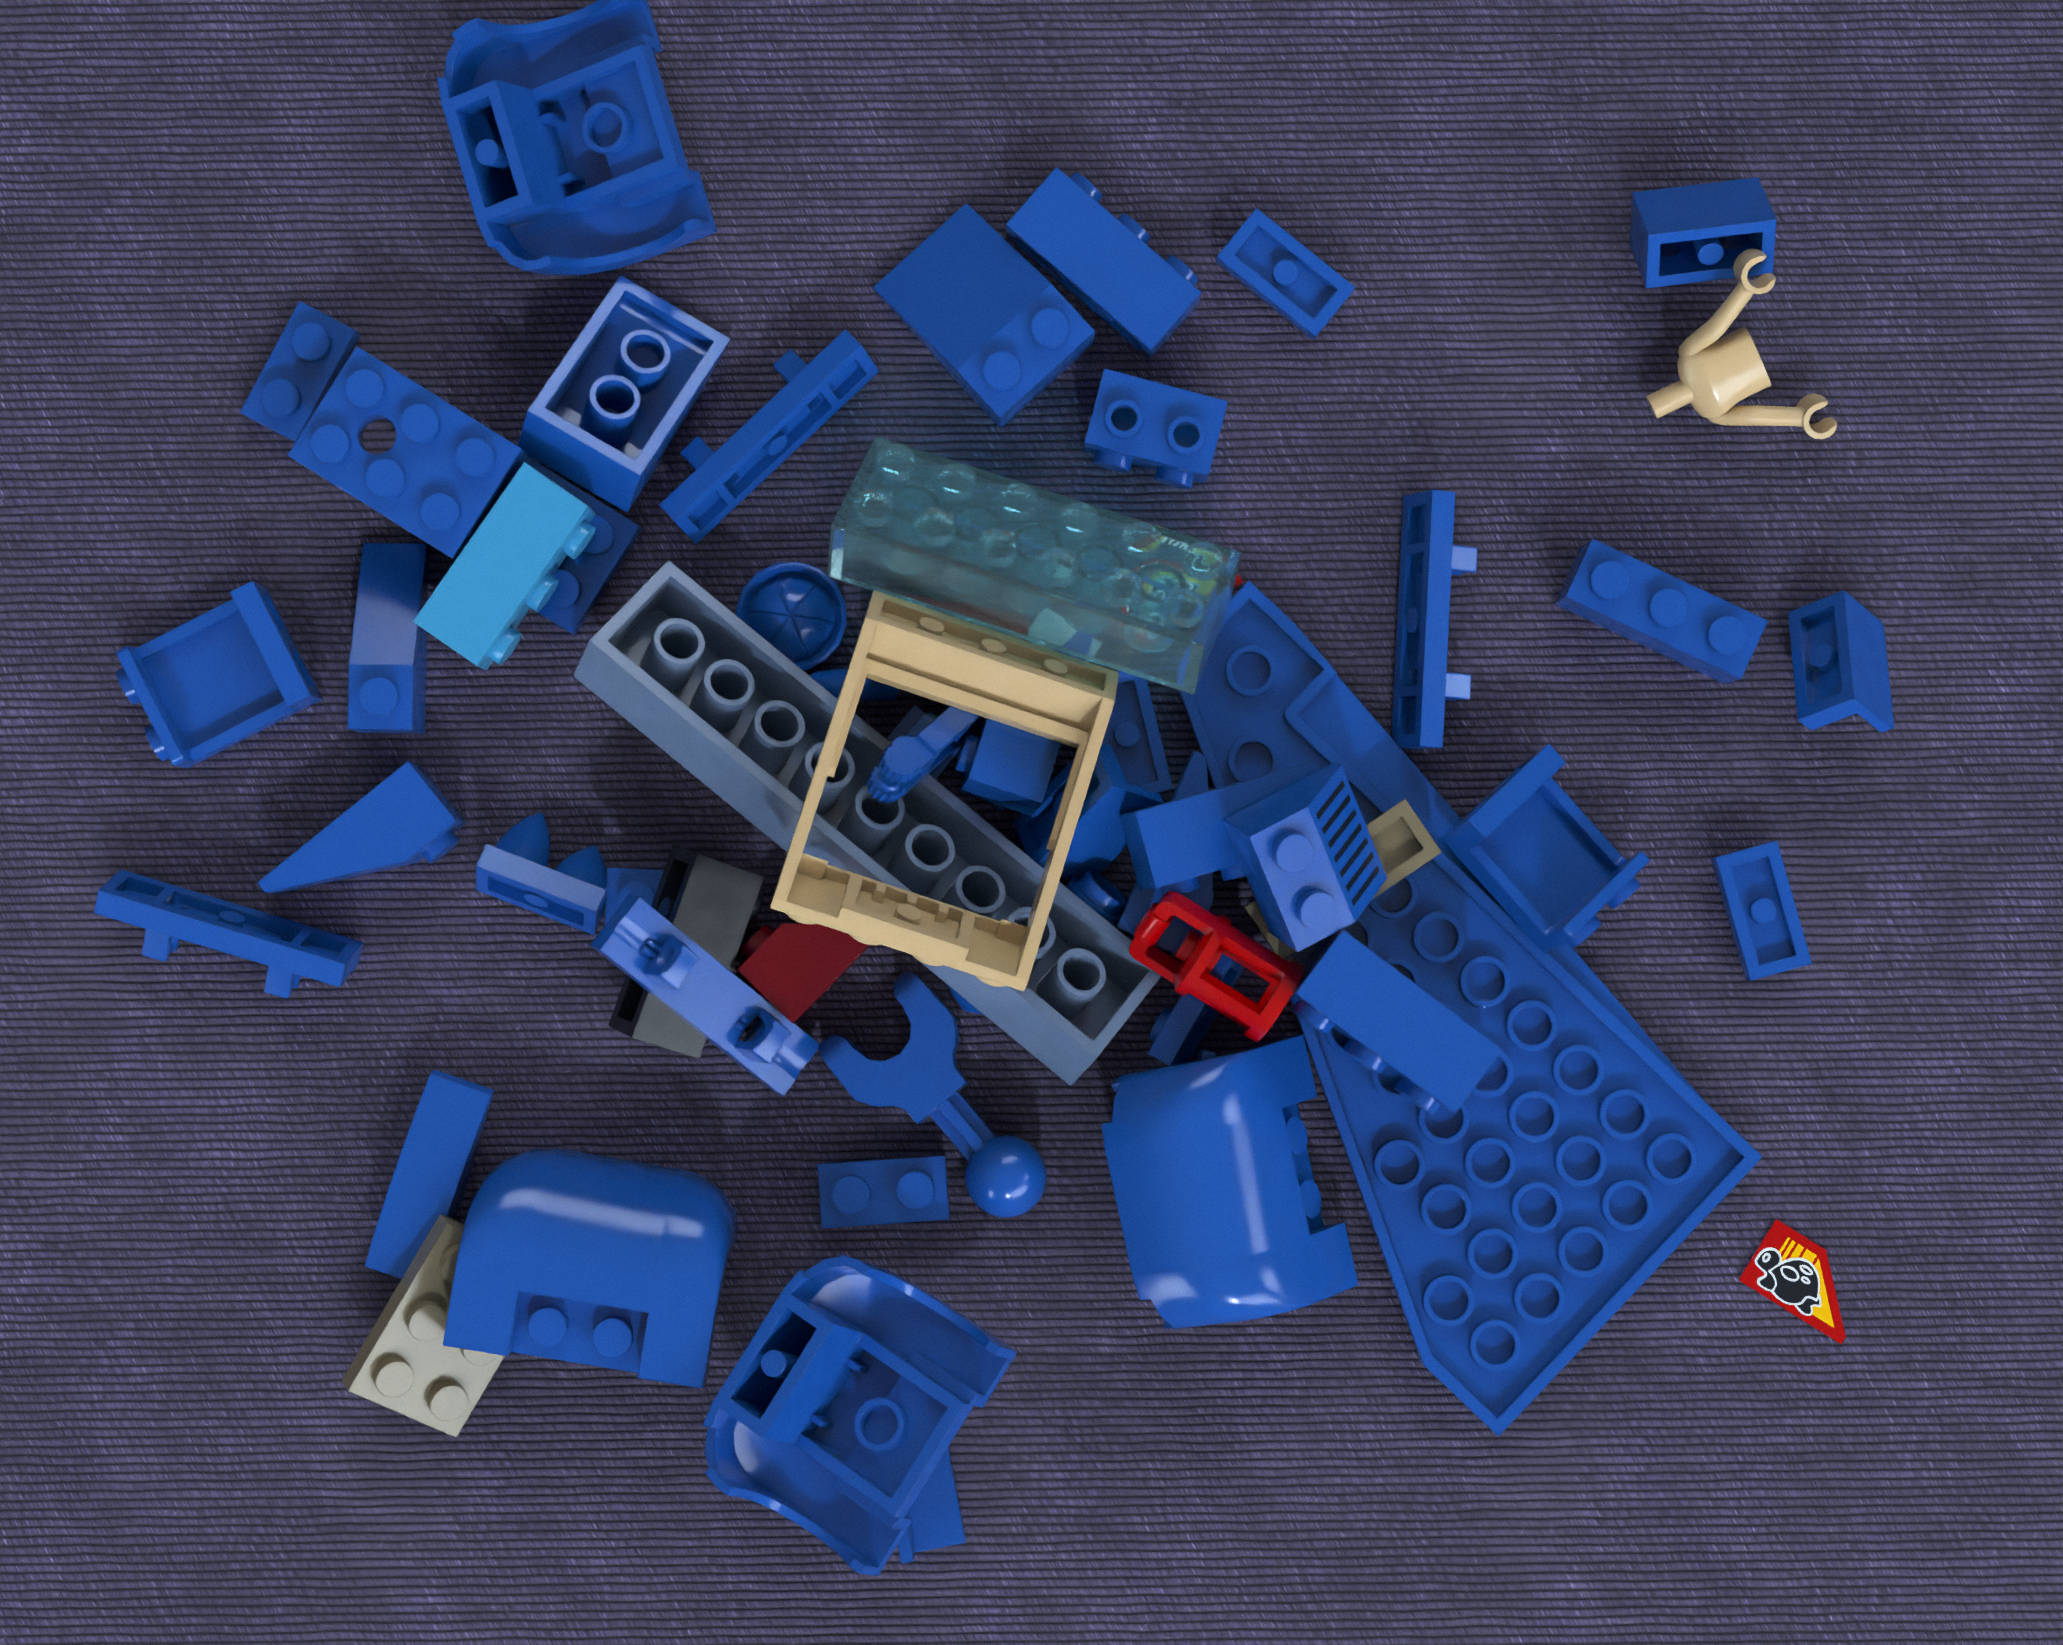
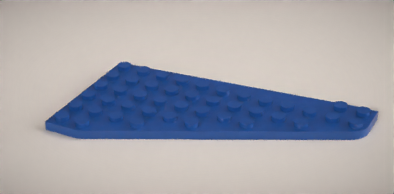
M1248 581L1189 643L1179 665V694L1200 753L1207 756V772L1213 789L1306 763L1318 761L1321 770L1338 762L1342 764L1365 824H1368L1400 801L1406 799L1442 853L1373 898L1356 922L1343 928V930L1503 1049L1456 1113L1438 1107L1434 1114H1431L1427 1110L1424 1111L1394 1089L1401 1078L1387 1067L1379 1075L1375 1071H1370L1346 1053L1343 1047L1349 1039L1334 1027L1326 1035L1323 1032L1320 1033L1296 1015L1420 1361L1499 1437L1763 1156L1702 1099L1566 941L1544 954L1442 840L1462 819L1338 677L1334 668L1296 624L1253 583ZM1246 877V880H1247V883H1248V885H1249L1251 894H1252V896H1253V899L1255 900L1256 898H1255V896H1254V894H1253V891H1252V889H1251V887H1250V884H1249V882H1248V879H1247V877ZM1325 938L1299 952L1295 951L1286 957L1285 960L1292 957L1306 965ZM1291 996L1290 1002L1293 1007L1298 1000Z

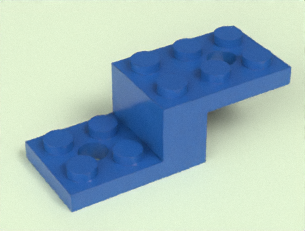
M358 346L352 352L287 455L454 561L524 462L588 505L596 513L589 523L596 528L593 537L576 559L568 556L561 563L553 575L554 578L559 580L558 586L549 601L538 612L574 636H576L642 531L639 525L534 461L520 447ZM376 420L390 421L396 430L394 445L382 454H371L366 451L363 445L362 435L365 428Z

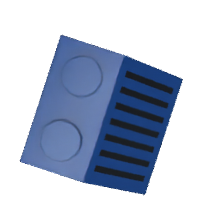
M1338 762L1223 819L1269 932L1296 952L1355 923L1387 879L1342 764Z

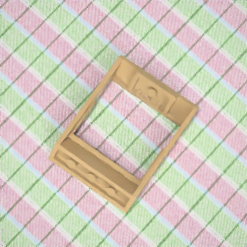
M874 590L770 908L786 913L791 919L799 923L820 924L847 933L853 939L863 944H881L911 954L918 961L927 965H945L975 975L980 981L991 986H1008L1025 991L1115 703L1119 672ZM866 678L1077 748L1046 849L1050 851L1026 926L1005 919L998 921L828 865L829 861L803 853L827 776L834 778Z

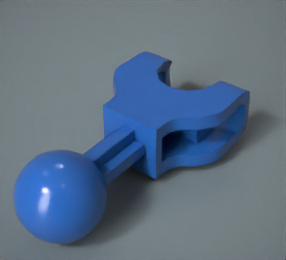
M906 970L896 978L893 986L894 997L902 1005L911 1022L910 1040L902 1052L886 1061L872 1060L860 1051L850 1039L839 1035H830L818 1045L820 1056L856 1101L877 1107L896 1106L902 1108L917 1124H921L928 1117H931L968 1161L965 1169V1185L970 1198L977 1207L995 1217L1011 1218L1020 1216L1031 1210L1039 1202L1045 1191L1047 1171L1044 1160L1038 1150L1026 1140L1010 1135L996 1136L959 1092L969 1081L958 1068L956 1061V1052L959 1045L957 1019L919 976Z

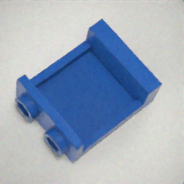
M251 581L231 591L230 594L233 599L139 647L126 646L116 651V655L123 667L116 671L118 682L132 704L135 705L141 702L151 722V725L144 728L146 737L161 761L169 759L174 766L190 768L323 700L267 587L257 582Z
M1550 744L1519 765L1442 838L1447 846L1544 954L1565 941L1572 948H1575L1587 939L1602 924L1595 914L1606 904L1611 909H1614L1629 898L1641 885L1634 876L1650 861L1642 850L1629 859L1622 857L1554 781L1552 776L1566 762Z

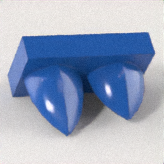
M541 812L515 824L500 838L495 847L488 844L485 845L476 864L477 891L595 935L604 915L607 885L606 867L596 846H591L569 855L558 864L555 870L548 868L550 836L544 815Z

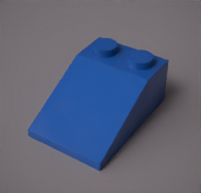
M967 203L873 287V290L1000 429L1094 344V329L1037 269Z
M620 275L527 410L517 446L528 456L628 513L675 438L725 352L730 338Z

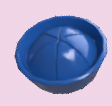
M799 561L775 563L757 572L742 589L736 607L737 617L803 671L828 659L840 645L847 625L845 600L836 582L820 568Z

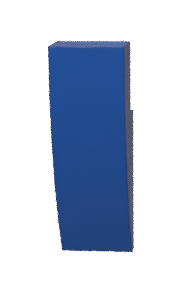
M435 1069L431 1072L390 1182L365 1267L402 1279L439 1215L443 1214L453 1219L455 1211L464 1197L493 1097V1089Z

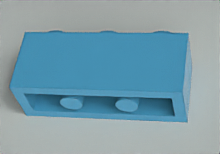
M524 462L413 622L486 671L493 661L502 665L512 654L522 637V633L516 630L529 609L531 608L535 612H539L555 592L559 580L554 578L553 575L568 555L572 559H576L590 542L596 528L589 523L596 513L588 505Z

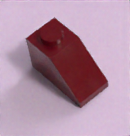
M782 923L775 931L765 924L740 949L739 952L747 960L737 970L793 1024L812 1007L870 945L858 942L847 933L820 924Z

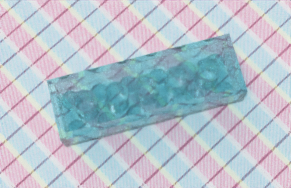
M875 436L831 524L827 576L872 591L876 590L989 629L1194 695L1230 605L1242 552Z

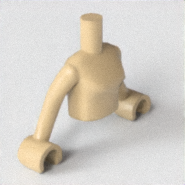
M1752 248L1738 255L1734 261L1733 272L1739 283L1710 319L1687 337L1679 346L1677 367L1680 380L1647 395V401L1656 419L1690 403L1700 416L1707 418L1714 424L1727 426L1801 427L1814 439L1829 438L1837 428V421L1834 418L1828 417L1815 424L1809 423L1811 415L1816 410L1824 408L1828 403V400L1822 395L1815 393L1806 395L1798 402L1796 407L1734 406L1746 397L1771 386L1757 348L1744 326L1721 337L1753 294L1767 293L1775 284L1776 277L1772 273L1762 274L1753 280L1747 278L1750 268L1766 258V254L1761 250Z

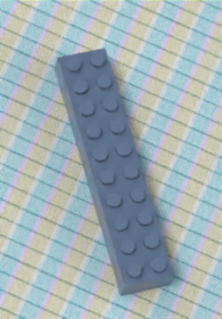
M668 560L589 640L573 676L788 852L838 699ZM854 714L834 778L827 776L803 853L829 861L828 865L998 921L1005 919L1026 926L1044 868L929 774L903 797L901 796L898 801L895 800L893 804L891 802L885 804L881 801L878 803L877 799H872V795L867 793L869 789L865 786L868 782L866 779L873 768L877 767L880 762V756L886 747H889L891 742L857 714ZM1059 882L1025 991L1008 986H991L980 981L975 975L945 965L931 966L922 963L1070 1086L1097 1059L1161 977V975L1131 956L1129 947L1132 941L1061 882Z

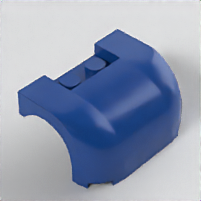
M597 0L580 10L557 18L521 25H505L475 18L464 23L451 33L455 40L446 56L444 77H437L441 105L479 229L487 246L495 248L509 264L522 269V271L543 275L600 273L639 263L718 232L700 172L688 168L654 56V54L663 50L647 0Z
M1304 1034L1255 1043L1256 1046L1199 1061L1125 1074L1111 1083L1114 1092H1117L1114 1098L1112 1122L1102 1123L1108 1167L1132 1277L1140 1301L1151 1299L1161 1318L1164 1319V1329L1225 1324L1272 1316L1314 1304L1358 1285L1345 1222L1323 1224L1320 1210L1321 1195L1314 1182L1307 1150V1131L1304 1123L1301 1121L1297 1103L1317 1097Z
M533 1148L532 1150L511 1156L486 1175L470 1206L457 1256L443 1346L508 1356L511 1352L634 1372L638 1373V1378L703 1389L709 1375L713 1334L724 1274L730 1252L736 1243L738 1231L736 1210L733 1209L725 1193L709 1182L705 1176L684 1169L558 1148Z
M843 1254L840 1257L824 1259L806 1271L799 1270L782 1290L712 1402L702 1425L707 1427L705 1456L709 1468L704 1473L727 1496L740 1497L759 1503L803 1527L833 1549L858 1574L878 1576L913 1521L906 1515L972 1408L974 1406L984 1407L1017 1354V1351L934 1295L889 1270Z

